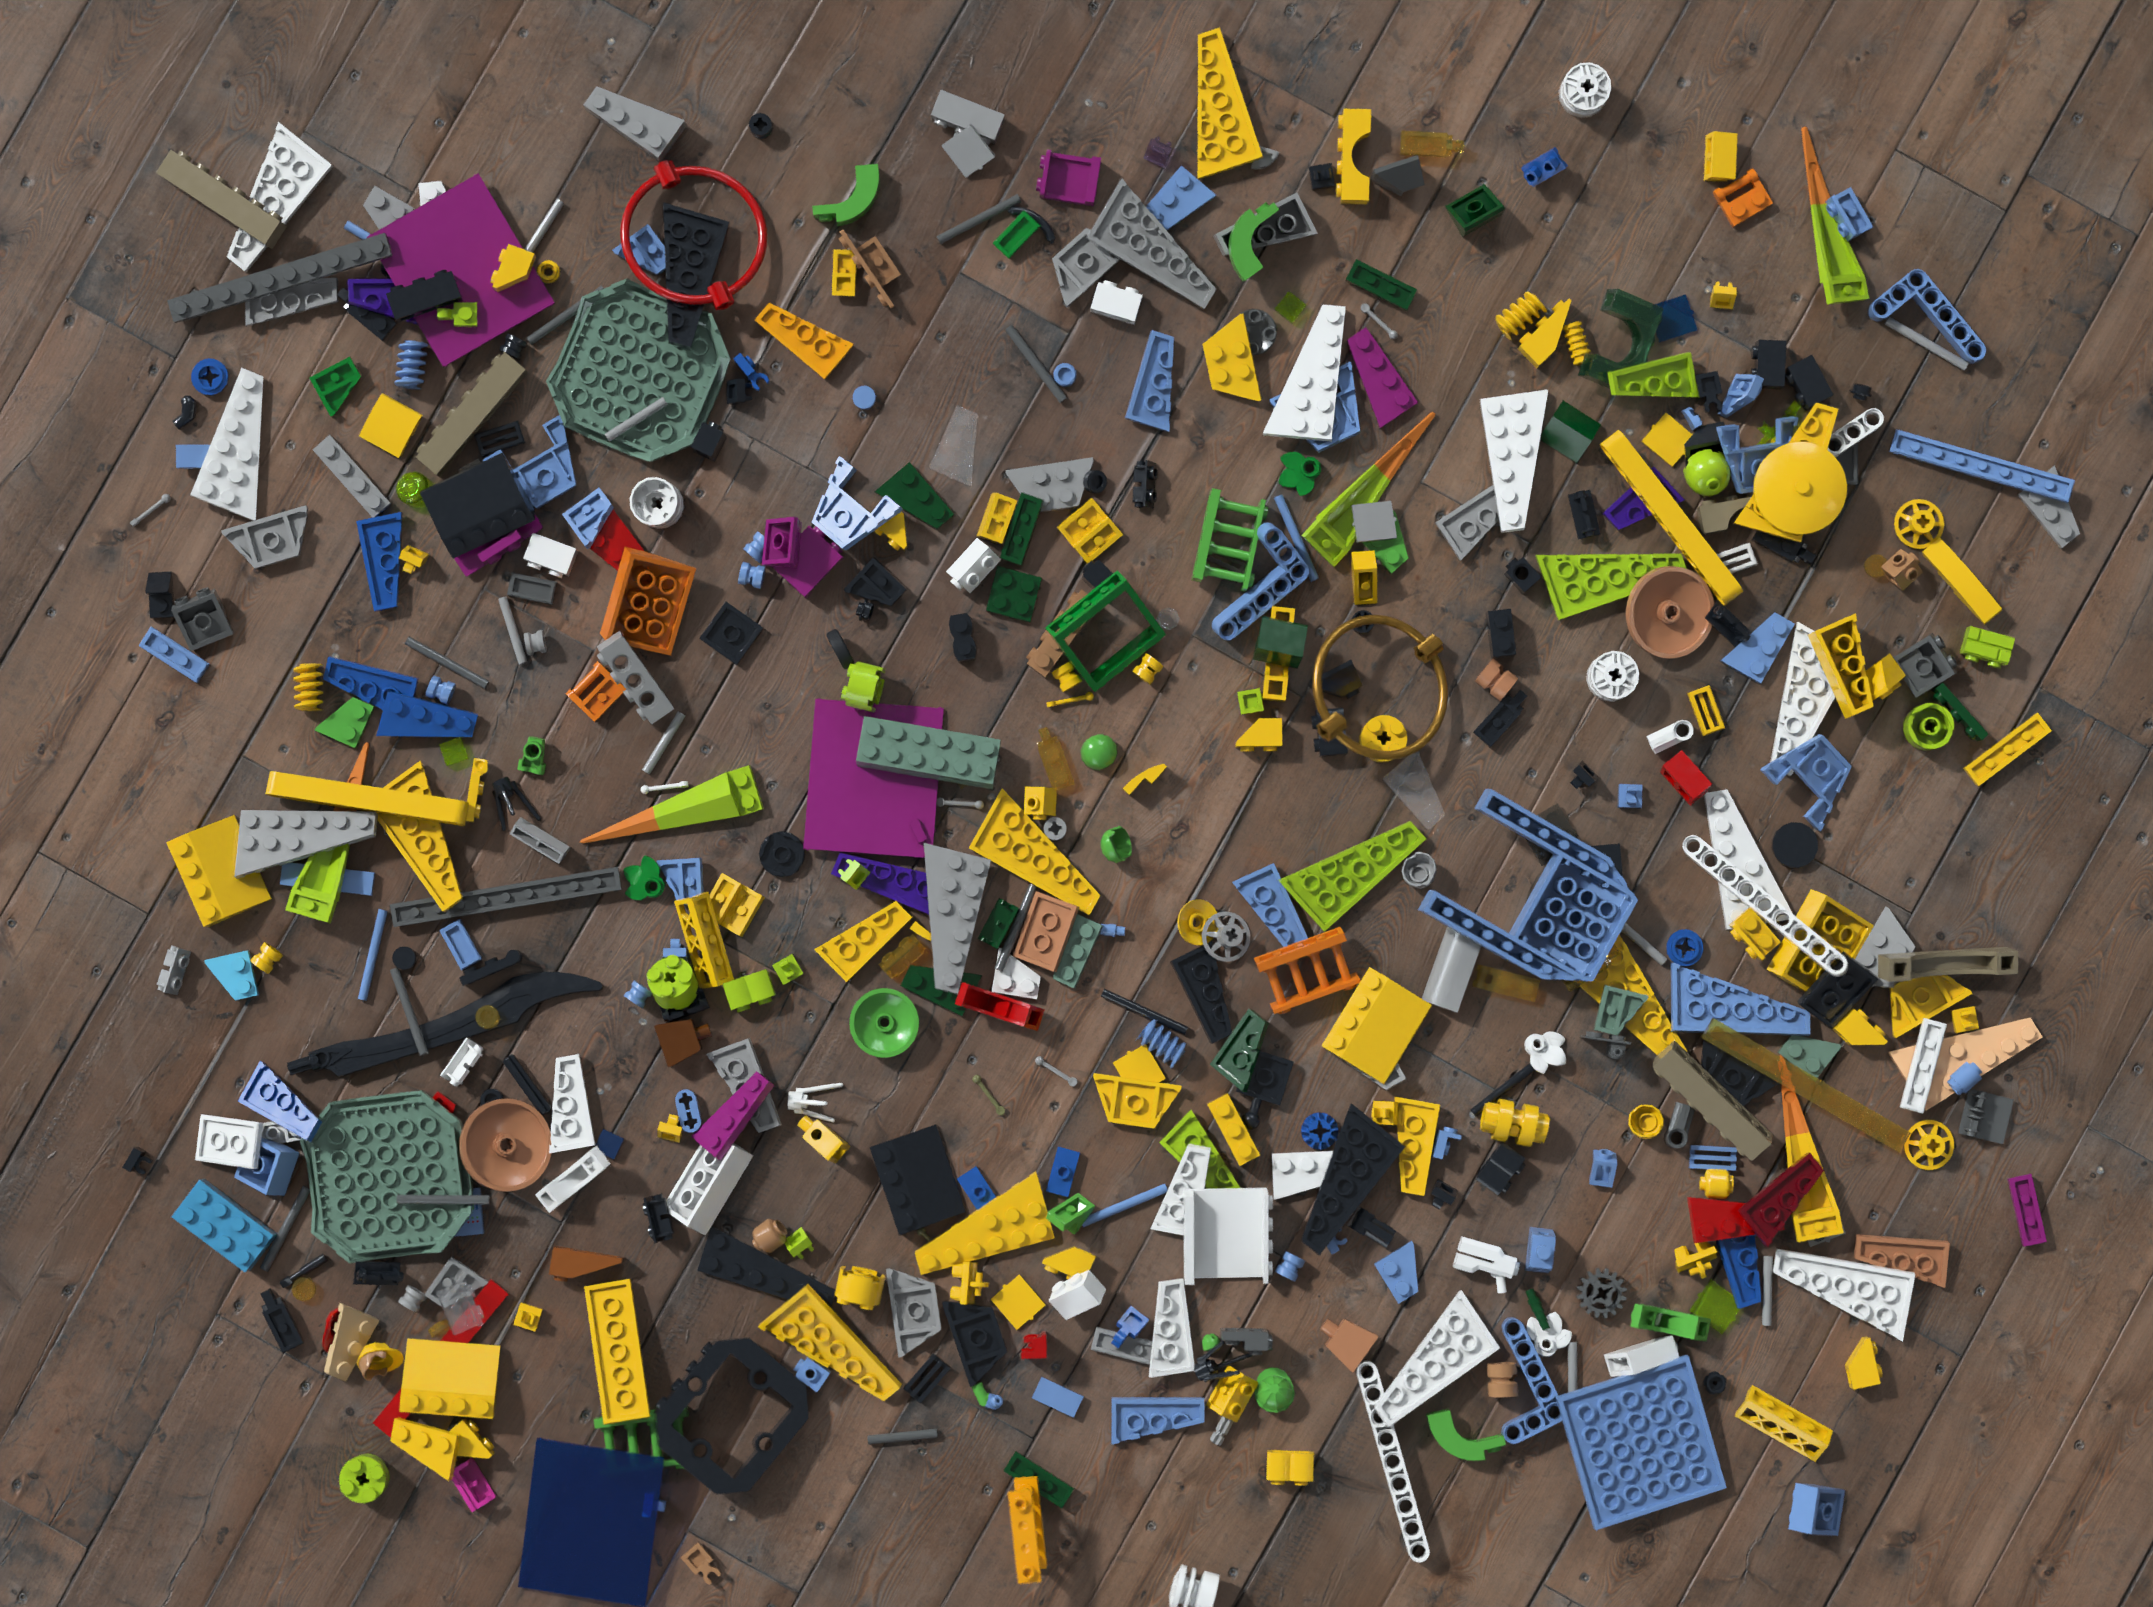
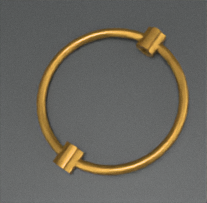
M1383 615L1360 616L1337 627L1321 646L1313 669V694L1318 712L1323 720L1317 725L1319 735L1328 742L1336 738L1355 753L1378 760L1400 759L1422 749L1439 730L1447 709V679L1442 662L1438 656L1444 650L1443 642L1440 638L1433 634L1425 638L1409 624ZM1362 625H1387L1409 635L1418 643L1414 647V654L1417 659L1424 664L1431 661L1437 676L1439 700L1433 722L1420 739L1398 750H1374L1353 741L1342 732L1347 728L1345 718L1336 711L1330 714L1324 701L1322 672L1328 652L1343 634Z

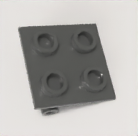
M1586 1031V1035H1580L1581 1038L1607 1041L1606 1054L1613 1059L1622 1058L1625 1052V1045H1631V1042L1625 1041L1626 1037L1609 1035V1039L1602 1038L1603 1033Z
M1970 1089L1967 1093L1958 1133L2003 1144L2014 1099Z

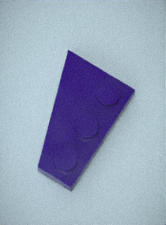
M348 279L349 304L394 318L386 293L391 292L390 289L392 287H395L392 279ZM415 318L405 320L406 322L418 325Z
M1653 466L1651 468L1652 472L1676 503L1684 501L1680 494ZM1631 487L1602 513L1617 530L1652 515Z

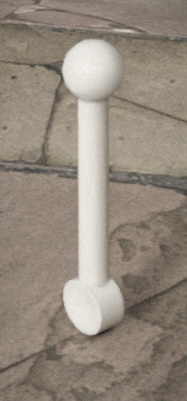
M688 781L652 787L644 785L641 787V792L647 794L649 791L687 788L689 785Z

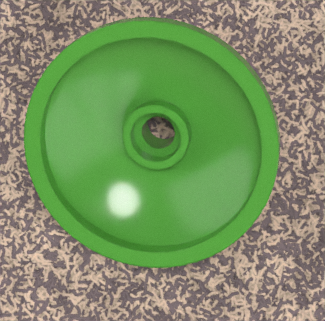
M879 988L869 991L855 1003L850 1015V1031L854 1041L864 1052L876 1057L887 1058L901 1054L914 1042L919 1029V1016L916 1007L906 995L894 989ZM883 1018H887L889 1020V1025L887 1027H883L881 1025V1020Z

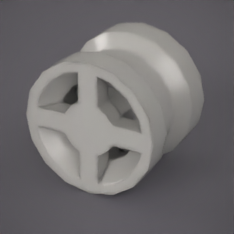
M538 630L535 634L524 633L528 656L538 651L541 653L547 652L543 630Z
M1052 817L1045 822L1044 833L1051 840H1060L1066 834V824L1061 818Z
M407 1285L405 1295L400 1297L398 1302L418 1313L421 1309L420 1304L427 1297L422 1291Z

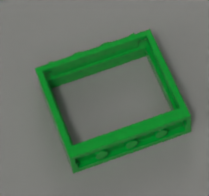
M1118 570L1045 627L1083 680L1094 692L1103 687L1110 679L1121 673L1125 667L1135 659L1140 658L1145 651L1166 636L1132 586ZM1125 591L1150 626L1089 674L1064 639Z

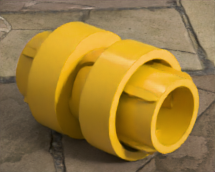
M1499 1098L1497 1104L1491 1102L1484 1104L1480 1120V1130L1491 1133V1139L1506 1142L1508 1136L1515 1137L1517 1145L1531 1147L1533 1142H1545L1550 1117L1548 1114L1539 1113L1538 1106L1523 1104L1521 1110L1514 1109V1101Z

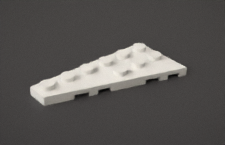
M278 122L274 138L269 145V151L264 163H262L249 201L251 202L254 198L265 206L263 210L268 214L272 210L283 217L281 222L286 225L333 166ZM239 228L236 231L227 257L247 272L268 246Z
M1322 305L1264 429L1263 436L1332 442L1345 306Z
M1548 390L1480 399L1501 533L1521 531L1525 528Z
M1796 622L1770 762L1813 738L1835 698L1807 636L1814 632V630L1799 622ZM1791 769L1787 775L1791 776L1794 771Z
M1462 1290L1456 1294L1375 1405V1410L1387 1427H1390L1500 1349Z

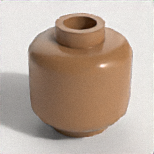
M766 1219L754 1228L752 1243L757 1250L772 1253L786 1242L787 1230L779 1220Z

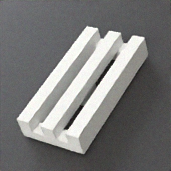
M1750 543L1717 554L1719 558L1747 549V554L1723 562L1727 566L1750 558L1751 562L1728 569L1731 574L1757 565Z

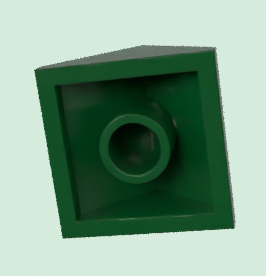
M1485 184L1445 206L1462 237L1501 216L1505 210L1504 205Z
M1562 400L1542 431L1540 441L1577 463L1593 440L1601 424Z
M1263 616L1253 660L1298 669L1303 658L1308 625Z

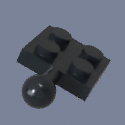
M1259 1052L1247 1092L1241 1091L1238 1087L1236 1089V1092L1253 1097L1249 1112H1246L1242 1117L1246 1129L1253 1130L1259 1126L1260 1117L1258 1112L1262 1100L1276 1105L1281 1104L1294 1061L1266 1052Z

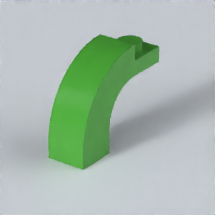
M878 164L855 166L856 187L853 194L842 203L812 206L814 219H819V222L832 221V217H836L837 225L842 226L850 224L865 215L874 204L880 186Z
M1265 202L1255 210L1257 215H1254L1252 210L1248 209L1238 218L1232 228L1229 238V256L1231 264L1242 282L1263 268L1252 250L1251 239L1256 227L1279 210L1274 202L1270 205Z
M1635 1304L1631 1314L1632 1321L1630 1327L1673 1334L1693 1340L1707 1341L1711 1319L1651 1305Z
M1448 1408L1426 1413L1430 1431L1436 1441L1447 1452L1458 1458L1471 1461L1486 1460L1483 1450H1487L1488 1453L1501 1450V1446L1506 1445L1502 1434L1476 1440L1462 1437L1454 1428L1451 1412Z

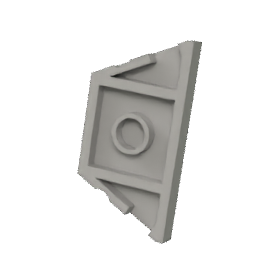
M1085 228L1052 258L1066 307H1069L1121 260L1088 240L1086 237L1091 231L1088 228Z
M1093 457L1006 470V475L1020 495L1021 492L1044 499L1041 512L1079 507L1085 488L1083 479L1085 474L1091 470Z
M307 505L224 529L221 532L255 569L300 556L309 509Z
M1885 906L1855 958L1856 961L1877 975V977L1878 954L1910 953L1916 950L1915 945L1888 907ZM1878 977V980L1872 987L1894 988L1897 981L1889 982Z
M886 1268L899 1358L942 1329L935 1283Z

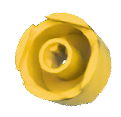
M1380 715L1372 718L1364 725L1360 733L1359 742L1360 745L1374 750H1398L1406 747L1407 732L1403 723L1398 719L1388 715ZM1382 733H1385V736L1389 738V741L1385 742L1384 745L1381 744V740L1377 739ZM1370 758L1371 760H1373V761H1375V762H1380V763L1392 761V760H1378V759H1372V758Z
M841 1266L835 1290V1296L838 1298L837 1302L843 1305H850L851 1303L860 1304V1308L866 1310H873L875 1305H879L886 1276L882 1274L881 1277H878L877 1271L863 1267L852 1266L851 1270H845L846 1266Z

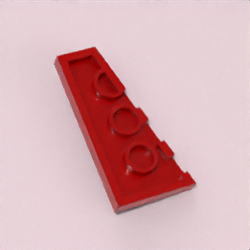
M612 510L590 549L618 571L625 547L644 551V549L616 512Z
M1687 1197L1694 1243L1756 1235L1737 1211L1745 1203Z

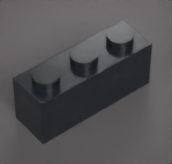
M447 270L434 273V277L425 279V277L412 281V285L406 287L403 285L392 287L390 289L391 292L386 293L397 323L454 304V302L463 301L453 272H447Z

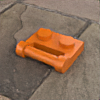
M1753 168L1746 171V175L1729 185L1713 191L1715 199L1732 228L1773 204ZM1751 182L1754 187L1753 189L1731 202H1727L1726 196Z
M598 661L593 665L594 668L573 690L569 689L566 692V695L594 722L626 690L621 683L617 685L610 672ZM602 674L605 679L582 701L579 696Z

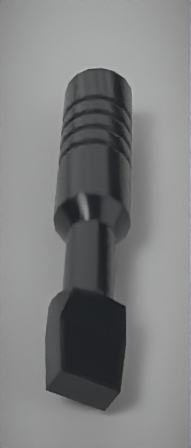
M322 1253L302 1266L293 1275L279 1282L280 1285L285 1288L300 1276L307 1275L328 1261L326 1256Z

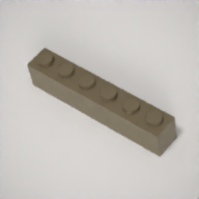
M170 150L156 171L157 174L273 249L287 228L281 222L283 217L272 210L268 214L263 210L265 207L254 198L250 202L244 198L246 193L237 187H234L233 190L226 186L228 181L219 175H216L215 178L210 176L208 168L199 162L195 166L190 162L192 158L181 150L178 154Z
M507 353L498 354L492 360L490 370L487 373L484 371L477 378L476 383L478 384L473 390L468 389L461 398L462 403L457 408L453 407L446 415L448 418L443 425L439 424L432 431L431 435L433 437L429 442H423L417 449L418 455L416 458L438 477L446 471L473 439L474 435L479 432L528 374L527 370Z
M1676 1041L1669 1044L1654 1058L1653 1067L1655 1073L1660 1078H1665L1677 1094L1681 1093L1687 1099V1103L1694 1110L1698 1109L1709 1125H1714L1719 1129L1721 1136L1726 1141H1731L1743 1157L1747 1156L1752 1161L1772 1144L1773 1134Z

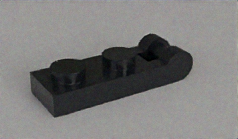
M510 950L503 959L498 960L497 957L485 961V966L480 969L474 966L463 971L464 976L459 977L462 986H467L518 964L523 958L522 953L519 950Z

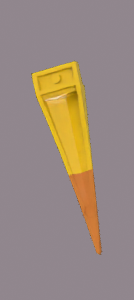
M1780 1055L1779 1066L1780 1079L1782 1080L1781 1092L1787 1168L1807 1152H1810L1822 1167L1783 1056ZM1825 1172L1821 1174L1807 1195H1804L1796 1210L1791 1213L1797 1242L1844 1233L1840 1212Z

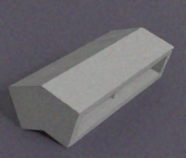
M522 817L518 819L510 832V835L558 864L571 849L567 844Z

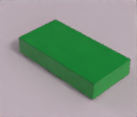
M1024 210L993 244L1010 259L1041 225Z

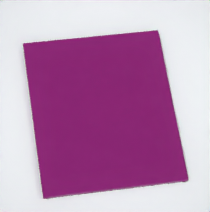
M479 173L367 236L369 238L382 233L387 234L393 256L380 261L395 286L403 285L406 287L412 285V281L421 277L429 279L434 277V273L447 270V272L452 271L463 299L460 302H477V327H454V320H438L437 310L414 317L443 367H447L450 363L555 304L534 267H532L528 279L500 292L494 291L493 284L490 281L494 270L498 271L501 262L498 260L502 249H507L508 244L523 248ZM454 304L445 306L443 308L454 309Z
M815 699L803 849L925 858L923 844L933 845L938 780L860 767L856 765V758L864 716L942 729L944 708L874 703L873 708L876 710L873 713L846 706L845 701ZM917 818L927 840L918 843L909 823Z

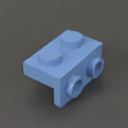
M1851 187L1825 201L1828 214L1835 218L1840 235L1845 237L1847 241L1873 227Z

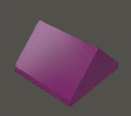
M798 517L766 519L762 565L798 568L802 522Z

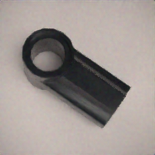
M1358 1206L1347 1224L1351 1229L1363 1236H1368L1384 1247L1388 1246L1396 1233V1230L1379 1221L1375 1215Z

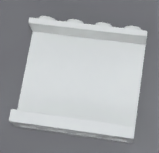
M1267 1188L1184 1189L1185 1285H1194V1278L1263 1277V1282L1268 1283V1275H1273L1272 1261H1268V1253H1273L1272 1239L1268 1240V1232L1273 1231V1219L1269 1218V1209H1273V1197L1268 1195Z

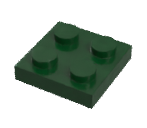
M997 566L986 611L1031 622L1042 577Z

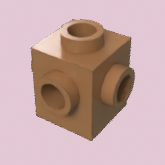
M1902 549L1881 566L1887 579L1902 591L1923 573L1918 565L1920 563L1919 559L1912 552L1908 554Z

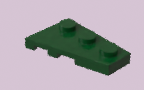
M910 462L875 491L881 497L887 495L905 511L936 530L954 516V513Z
M910 965L900 986L963 1016L966 1008L955 1004L958 994L935 989L933 968ZM963 972L961 984L963 982L977 987L983 975Z

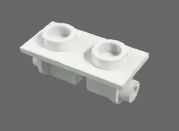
M466 1037L440 1076L450 1081L455 1087H458L459 1084L462 1085L463 1080L470 1072L468 1070L469 1067H473L479 1057L483 1055V1047Z

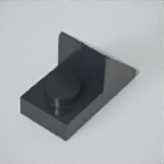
M172 571L148 573L145 594L149 595L150 618L174 617L171 611L174 605Z

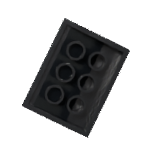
M503 453L420 491L441 540L453 559L535 521V508Z
M936 1124L869 1147L899 1235L966 1212Z

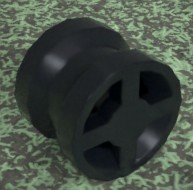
M757 113L749 120V128L754 137L764 139L772 133V122L766 114Z
M507 333L505 337L506 342L504 345H501L499 350L520 360L522 357L521 351L527 347L528 343Z
M1366 610L1356 612L1352 619L1372 614ZM1374 624L1362 625L1353 630L1358 634H1366L1372 630Z

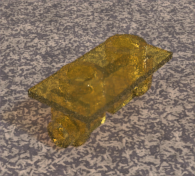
M912 934L910 937H905L899 943V947L893 952L887 953L882 958L879 966L891 979L894 976L897 978L908 968L903 960L907 958L912 964L924 954L923 951L926 948Z

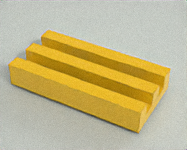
M1710 685L1687 693L1702 736L1725 729ZM1705 691L1716 718L1717 727H1714L1702 693ZM1694 695L1698 696L1709 726L1708 730H1706Z

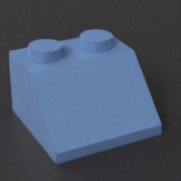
M261 1138L258 1169L237 1167L234 1178L265 1195L285 1196L299 1152L282 1143Z
M1795 1483L1792 1509L1789 1515V1529L1812 1535L1838 1536L1845 1490L1814 1484Z

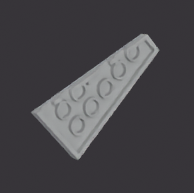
M1121 178L1086 238L1202 309H1205L1216 288Z
M241 810L234 877L239 879L247 874L265 871L266 868L276 865L281 866L311 857L315 853L327 852L344 844L350 845L376 837L378 814L376 812Z
M924 843L935 989L958 994L991 860Z

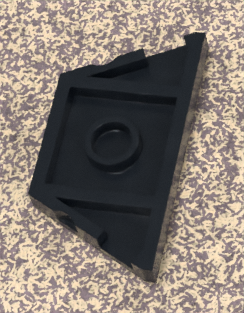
M1704 1034L1701 1066L1742 1106L1781 1083L1782 1080L1709 1034Z
M943 1301L942 1305L969 1385L972 1387L1007 1353L993 1307Z

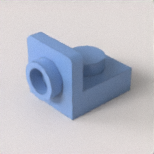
M1444 1126L1443 1131L1437 1130L1432 1157L1443 1159V1155H1448L1450 1142L1447 1141L1448 1137L1458 1140L1462 1139V1135L1457 1134V1129Z
M1608 1149L1593 1150V1163L1589 1177L1590 1185L1613 1187L1617 1168L1616 1153Z

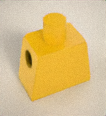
M805 1115L797 1125L805 1132L802 1138L830 1162L836 1164L851 1147L820 1120L814 1122ZM821 1132L822 1137L818 1140L817 1136Z

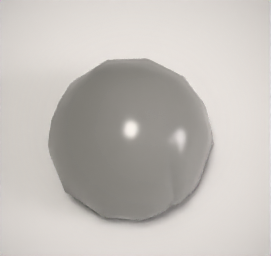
M1416 852L1413 856L1406 858L1401 872L1404 881L1410 887L1422 889L1434 881L1437 868L1435 860L1429 854Z

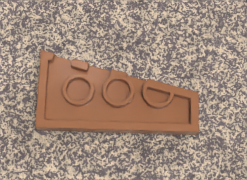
M1856 1234L1854 1258L1880 1267L1914 1272L1915 1278L1945 1288L1950 1243L1949 1241Z

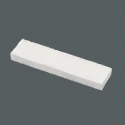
M1923 1018L1900 1108L1924 1113L1947 1024Z

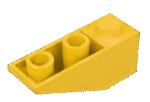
M1570 298L1565 303L1560 300L1552 308L1554 313L1549 318L1544 316L1535 325L1538 329L1533 334L1528 331L1519 340L1521 345L1518 350L1536 368L1556 350L1572 301Z

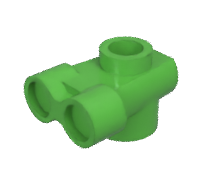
M533 736L528 737L527 744L523 748V758L519 759L518 770L544 775L546 764L543 763L545 739ZM533 745H536L539 748L538 753L533 751Z

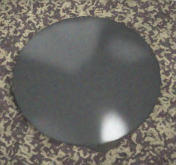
M1249 309L1240 313H1244L1252 355H1259L1268 351L1273 346L1277 336V328L1273 318L1265 311L1259 309Z

